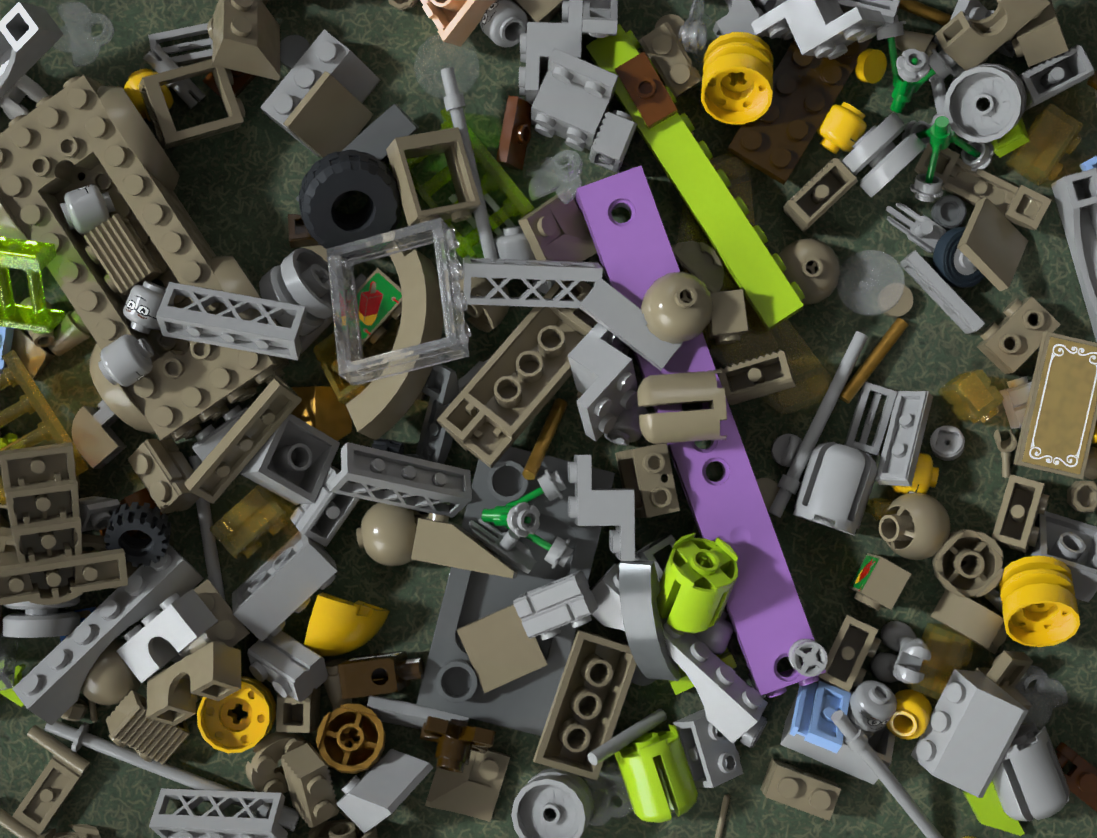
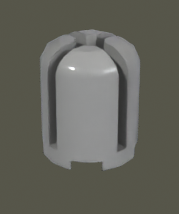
M835 442L818 444L812 450L793 507L795 508L793 515L855 535L856 529L860 527L878 471L876 462L869 454Z
M1035 723L1021 725L992 782L1003 811L1010 818L1018 821H1033L1034 818L1041 820L1051 817L1063 809L1069 801L1070 789L1046 727L1044 726L1041 730H1038Z

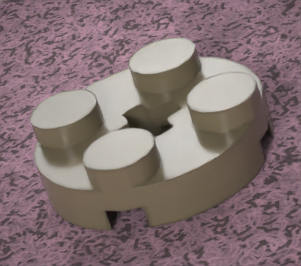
M274 732L263 738L253 749L255 756L252 758L251 764L249 761L246 764V775L258 792L284 794L289 791L283 766H277L282 755L308 743L300 733Z

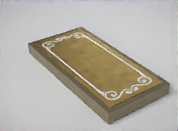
M1043 332L1013 464L1083 480L1097 421V343L1056 333Z

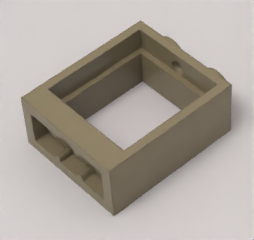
M212 59L141 79L138 87L157 140L163 150L232 131L241 126L244 122L245 109L241 99L235 98L231 87L234 85V80L230 69L212 65ZM212 72L228 117L176 131L160 86Z
M459 127L398 137L387 147L386 152L394 179L398 185L397 188L408 227L420 225L421 229L431 228L441 223L440 220L450 218L452 222L465 221L471 218V213L481 205ZM444 153L459 203L421 211L406 159Z
M666 443L615 453L622 488L634 490L635 518H648L680 511ZM663 474L667 475L668 480L665 483L661 481V476Z

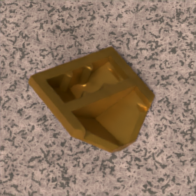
M291 387L302 399L291 412L292 415L336 441L352 432V418L345 405L352 400V387Z

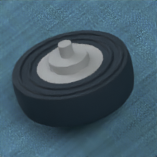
M966 227L953 228L943 234L938 240L933 254L935 271L948 285L958 288L974 286L985 277L957 248Z

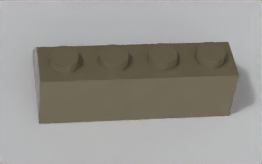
M584 630L577 631L533 759L535 763L593 780L598 779L604 760L594 766L589 762L587 755L609 741L615 730L637 666L628 642L601 633Z

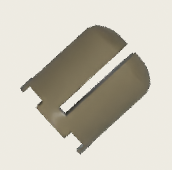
M721 369L650 375L644 378L637 391L638 407L705 402L709 404V409L639 415L640 431L645 439L653 444L726 440L727 435L720 436V421L727 420L725 387L717 388L716 375L722 373Z

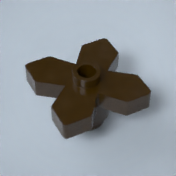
M428 716L426 723L422 726L420 739L438 743L435 758L438 759L437 768L463 773L464 766L469 764L471 751L485 754L488 748L493 746L496 732L479 727H470V723L462 720L450 719L449 721Z

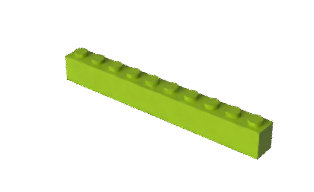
M620 24L617 25L616 36L597 38L586 45L588 56L594 65L616 75L615 68L639 55L637 49L641 47L633 32L629 30L625 33ZM651 62V64H652V66L654 67L656 73L658 74V72H657L655 66H654L653 63ZM618 77L614 96L624 111L632 117L631 121L637 124L636 129L739 288L743 289V294L767 331L801 311L804 307L801 301L805 299L802 290L795 281L789 283L782 273L787 270L786 266L777 253L771 255L764 244L768 242V239L757 224L752 227L746 218V215L750 214L743 200L739 196L734 199L729 192L728 187L731 186V183L721 168L716 171L709 160L713 156L705 142L702 140L697 143L691 132L695 128L685 113L681 115L676 113L648 129ZM665 85L667 92L669 93L671 99L675 104L677 101L673 93L671 92L669 87Z

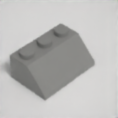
M325 29L260 107L270 119L317 157L319 155L283 123L325 71L330 73L361 103L365 101L381 81L351 50Z
M298 531L232 593L233 615L261 641L269 635L271 637L277 635L285 626V620L294 611L296 613L301 612L310 603V596L319 588L324 590L334 581L335 573L337 572L335 561L320 543Z
M954 669L931 714L928 727L917 741L911 756L932 776L978 798H983L1029 710L982 672Z
M819 678L820 681L825 682V683H827V684H830V685H832V686H835V685H833V684H831V683H829V682H827V681H825V680ZM797 692L785 720L780 745L874 785L879 778L859 753L852 751L844 740L839 751L834 753L805 741L804 736L799 734L795 736L790 735ZM886 725L881 730L875 732L862 730L868 737V744L884 764L889 767L892 761L895 735L887 729Z

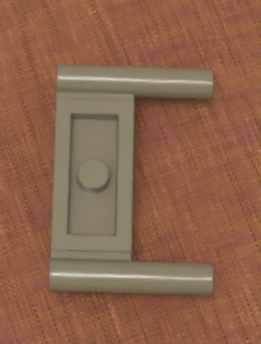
M34 725L27 733V736L54 754V756L13 816L0 808V825L18 838H37L47 829L90 765V762L72 751L37 725Z

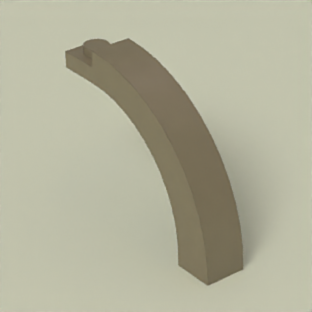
M392 233L383 243L392 259L401 285L402 313L397 338L387 361L377 376L359 395L345 404L357 432L374 440L384 435L404 416L422 391L437 357L443 327L442 290L432 260L420 253L410 239H403L395 233Z

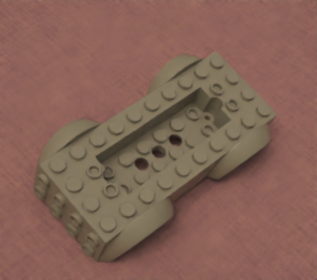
M85 75L75 76L66 81L63 85L64 89L54 96L49 95L39 100L36 104L37 108L27 115H20L12 119L8 124L9 127L0 133V240L23 259L48 267L97 342L90 357V374L99 395L111 411L134 429L145 433L157 434L160 440L174 439V441H178L183 437L187 440L203 430L201 427L202 423L210 419L216 421L226 412L230 411L228 406L238 400L242 403L253 397L257 393L255 388L264 382L269 384L277 375L282 377L285 374L282 369L290 365L289 359L162 336L161 330L151 329L149 334H145L129 327L131 320L127 319L123 314V308L128 296L111 290L104 279V276L108 273L101 263L98 265L94 263L85 250V247L89 245L83 237L85 234H80L76 229L70 230L60 206L61 203L65 202L64 197L67 192L91 184L96 185L101 194L108 192L115 208L114 212L109 213L110 218L117 213L128 218L162 270L163 274L156 279L163 282L164 288L168 287L169 282L256 298H260V296L232 255L216 256L174 193L179 179L178 172L121 86H105ZM176 295L174 298V307L184 308L194 303L190 297ZM215 302L204 309L207 313L216 315L226 310L227 307L224 303ZM249 308L239 313V316L243 320L251 321L261 316V313L257 309ZM125 334L132 335L138 340L144 338L154 352V355L151 357L152 370L128 387L118 383L116 385L111 384L104 377L98 366V362L101 361V350Z

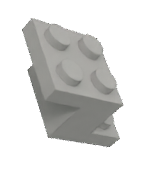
M562 0V23L527 22V33H520V61L526 63V67H519V95H524L526 101L530 104H533L540 89V73H547L548 60L554 48L581 59L583 0Z
M787 0L751 22L756 35L770 37L771 39L782 38L783 40L795 38L802 55L816 56V58L825 57L829 58V60L848 51L846 46L858 40L861 43L874 37L878 33L876 29L886 24L881 12L877 10L855 7L844 14L838 0Z
M554 48L548 60V71L531 107V124L535 126L534 130L549 138L557 135L566 139L565 144L575 150L583 151L584 148L591 150L604 114L607 112L613 99L618 75Z
M599 323L567 355L576 389L583 394L576 402L584 431L595 442L603 433L607 434L613 429L617 418L625 409H630L636 403L638 391L633 361L627 356L630 350L629 346Z
M574 455V462H568L567 467L568 482L574 483V496H568V517L574 518V523L577 526H615V530H609L610 551L616 553V557L620 561H635L634 490L630 488L592 489V456Z

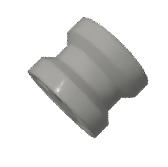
M800 639L794 642L788 653L791 666L801 675L807 677L821 674L828 662L825 649L811 639Z

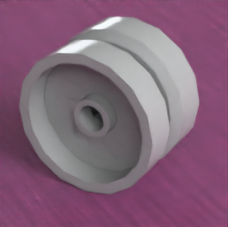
M984 63L964 71L952 81L945 94L944 113L949 119V125L958 136L970 142L987 143L1004 136L1018 124L1025 111L1027 94L1023 81L1013 70L1001 64ZM982 97L990 101V107L987 110L982 109L984 103H979V99Z
M894 112L878 126L874 125L852 146L854 149L841 161L853 175H857L867 164L872 168L861 179L859 185L871 198L926 147L915 134L908 135L897 146L892 142L905 127V123Z
M306 248L295 249L283 259L281 265L273 267L263 275L259 282L262 299L306 306L307 314L300 332L301 336L314 332L323 325L324 320L333 317L341 311L347 302L345 289L333 268L321 256ZM283 314L275 319L283 327L291 328L295 316Z
M80 596L67 602L52 605L35 604L29 601L4 605L10 609H25V612L11 613L3 618V636L39 638L69 635L80 624V614L75 611L59 610V608L77 605L80 603Z
M555 768L545 769L533 776L515 798L511 814L514 830L519 838H580L592 820L594 810L592 792L585 781L576 774Z

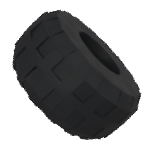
M346 150L327 154V156L312 165L301 182L299 208L304 225L318 244L326 249L335 251V253L356 255L374 250L381 246L395 232V228L400 222L402 203L394 176L383 162L367 152ZM355 190L369 195L368 202L364 208L356 213L340 214L332 209L335 199L344 192Z

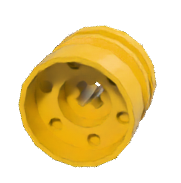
M731 32L721 35L709 44L704 53L701 102L708 114L715 120L726 124L742 125L757 120L767 112L772 103L773 54L771 49L760 37L748 32Z
M1037 555L1023 557L1011 562L1004 568L1003 576L999 581L1005 630L1013 641L1025 646L1046 647L1065 642L1076 634L1080 626L1079 612L1072 573L1064 562L1053 557Z
M241 676L240 690L220 701L203 697L197 710V725L203 739L214 749L225 753H241L254 747L269 733L276 719V702L271 691L261 681L248 676ZM239 704L242 705L243 711L248 712V715L241 718L240 721L237 720V714L232 713V709L238 707Z

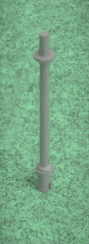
M56 721L52 726L48 723L45 726L46 732L72 741L71 750L74 752L85 746L196 790L237 791L168 763L162 765L155 760L147 762L132 749L122 748L111 741L88 733L89 723L84 722L79 729ZM241 802L232 803L234 805L244 808ZM272 803L261 805L254 811L255 816L268 819ZM283 805L279 824L294 832L300 818L299 812H296V809Z

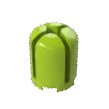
M696 533L682 536L674 543L659 582L661 592L656 598L661 618H668L667 624L675 630L692 634L705 631L708 627L714 626L719 621L738 577L736 563L738 556L731 546L720 538H716L715 542L705 538H694Z
M668 724L670 731L645 733L614 753L633 811L641 820L646 822L662 823L672 819L670 810H675L676 815L680 817L687 813L697 801L698 792L677 728L671 724Z

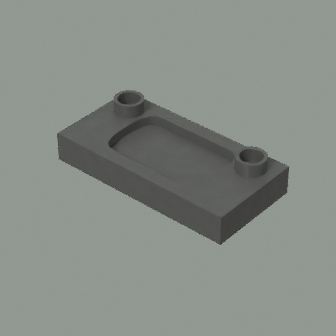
M509 447L492 468L478 459L471 487L472 500L466 506L461 527L473 535L469 521L472 520L480 525L478 520L482 519L483 509L506 506L507 503L518 500L541 487L537 477L544 474L545 469H549L551 473L557 470L566 485V489L561 491L563 499L557 497L549 501L544 493L528 502V505H534L540 513V525L534 534L551 544L554 543L557 536L565 541L569 538L570 543L568 546L574 550L564 567L557 564L553 569L551 568L552 564L544 560L548 550L525 537H520L519 540L529 547L531 555L537 562L529 574L512 565L518 570L517 577L513 579L451 567L416 705L541 736L571 651L576 628H573L571 623L559 627L561 632L549 639L542 640L540 635L536 636L548 665L487 693L483 691L457 629L513 604V600L521 594L580 570L584 572L588 581L602 526H577L574 523V518L568 517V496H574V483L568 482L567 467L570 461L545 455L535 479L527 480L523 477L522 473L532 452ZM592 467V489L612 488L615 473ZM488 522L502 533L509 530L504 526H495L494 523Z

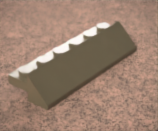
M562 281V282H563V284H564L565 286H567V285H568L570 282H572V281ZM580 281L570 291L578 300H584L593 287L585 281ZM556 282L543 298L553 299L563 288ZM566 294L562 299L572 298L568 294ZM534 307L438 417L437 422L465 451H470L488 467L492 468L572 375L567 355L598 322L580 308Z

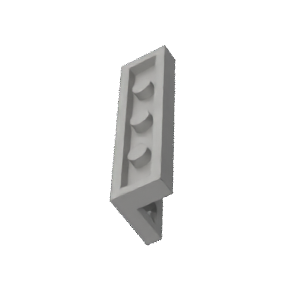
M463 258V304L579 308L583 300H578L570 290L580 281L594 282V287L600 278L602 279L603 268L598 262ZM471 277L487 278L494 288L485 296H471ZM493 278L504 279L499 284H497ZM511 279H521L529 289L520 297H509L502 287ZM527 279H534L537 281L533 285H531V283ZM546 280H555L563 288L553 299L543 298L536 290ZM562 281H572V282H570L567 286H565ZM498 291L503 295V297H493V296H494ZM534 293L538 298H527V297H528L530 294ZM566 294H568L572 299H562V298H563Z
M169 282L156 318L162 336L298 360L302 350L299 335L307 310L306 306ZM176 295L190 297L194 302L184 308L171 307ZM215 302L224 303L227 307L226 310L216 315L207 313L204 308ZM252 308L259 310L261 316L248 321L241 319L239 313ZM283 314L295 316L291 328L276 326L273 319Z
M349 442L341 448V471L329 483V492L427 513L447 515L450 518H453L472 500L470 470ZM347 481H352V482H357V483L350 484V483H346V482H347Z
M161 788L149 827L161 838H287L288 832L279 824L286 797L282 793ZM169 799L181 800L182 807L173 814H165ZM203 801H210L213 807L202 816L195 815L193 809ZM233 802H241L244 807L233 817L225 816L223 813L224 809ZM264 803H272L268 819L256 818L253 813Z

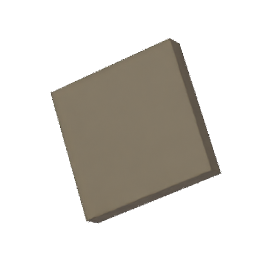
M325 71L283 124L321 158H324L327 154L336 151L340 152L346 148L374 114L330 73Z
M985 197L977 201L957 248L999 291H1003L1010 287L1028 240Z
M514 604L457 629L484 693L548 665L536 637L530 639L527 636L522 625V619L519 618Z

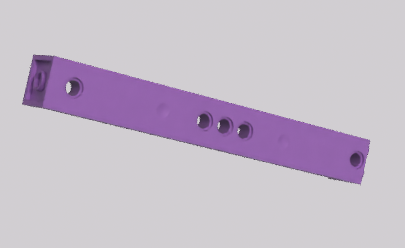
M640 165L577 188L575 200L579 210L583 212L608 284L641 309L644 294L654 281L668 273L680 272L643 168ZM617 207H623L629 211L631 218L625 223H618L613 219L611 212ZM703 333L693 340L683 341L661 371L633 350L643 379L650 375L716 370ZM717 374V388H722L721 382ZM726 399L727 420L720 421V436L727 435L726 440H711V444L706 449L698 448L694 441L666 444L700 537L714 542L716 538H720L730 545L738 556L736 562L738 577L725 606L750 672L748 676L752 687L761 696L766 694L768 698L785 693L787 691L786 687L799 683L800 686H805L819 680L818 675L807 677L801 675L793 667L780 673L777 671L778 661L783 657H788L790 647L794 642L800 639L815 640ZM708 402L699 403L700 410L709 409ZM682 404L653 406L655 413L683 411ZM713 461L718 462L723 468V475L717 481H711L706 476V467Z

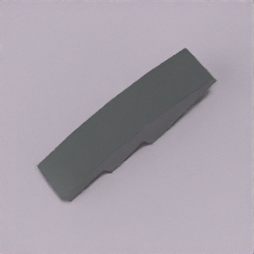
M395 103L342 151L357 150L359 152H367L386 164L389 161L386 149L391 142L398 137L413 135L419 127ZM355 190L339 195L332 204V209L334 210L344 199L353 195Z

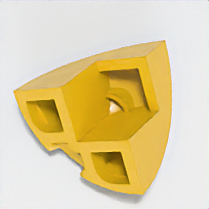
M322 592L317 595L304 645L320 656L329 657L349 653L366 644L378 633L390 611L360 600L353 603Z

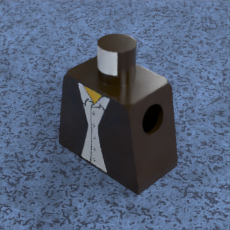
M406 651L359 655L338 665L342 699L398 692L410 685L411 680L424 678V662L422 658L408 660Z

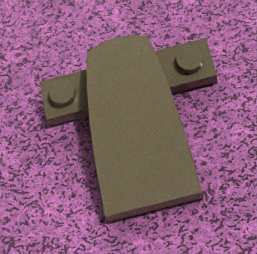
M72 442L0 451V467L4 493L19 564L0 566V605L25 601L41 605L60 604L82 595V592L127 586L128 577L123 548L82 554L78 483L76 480Z

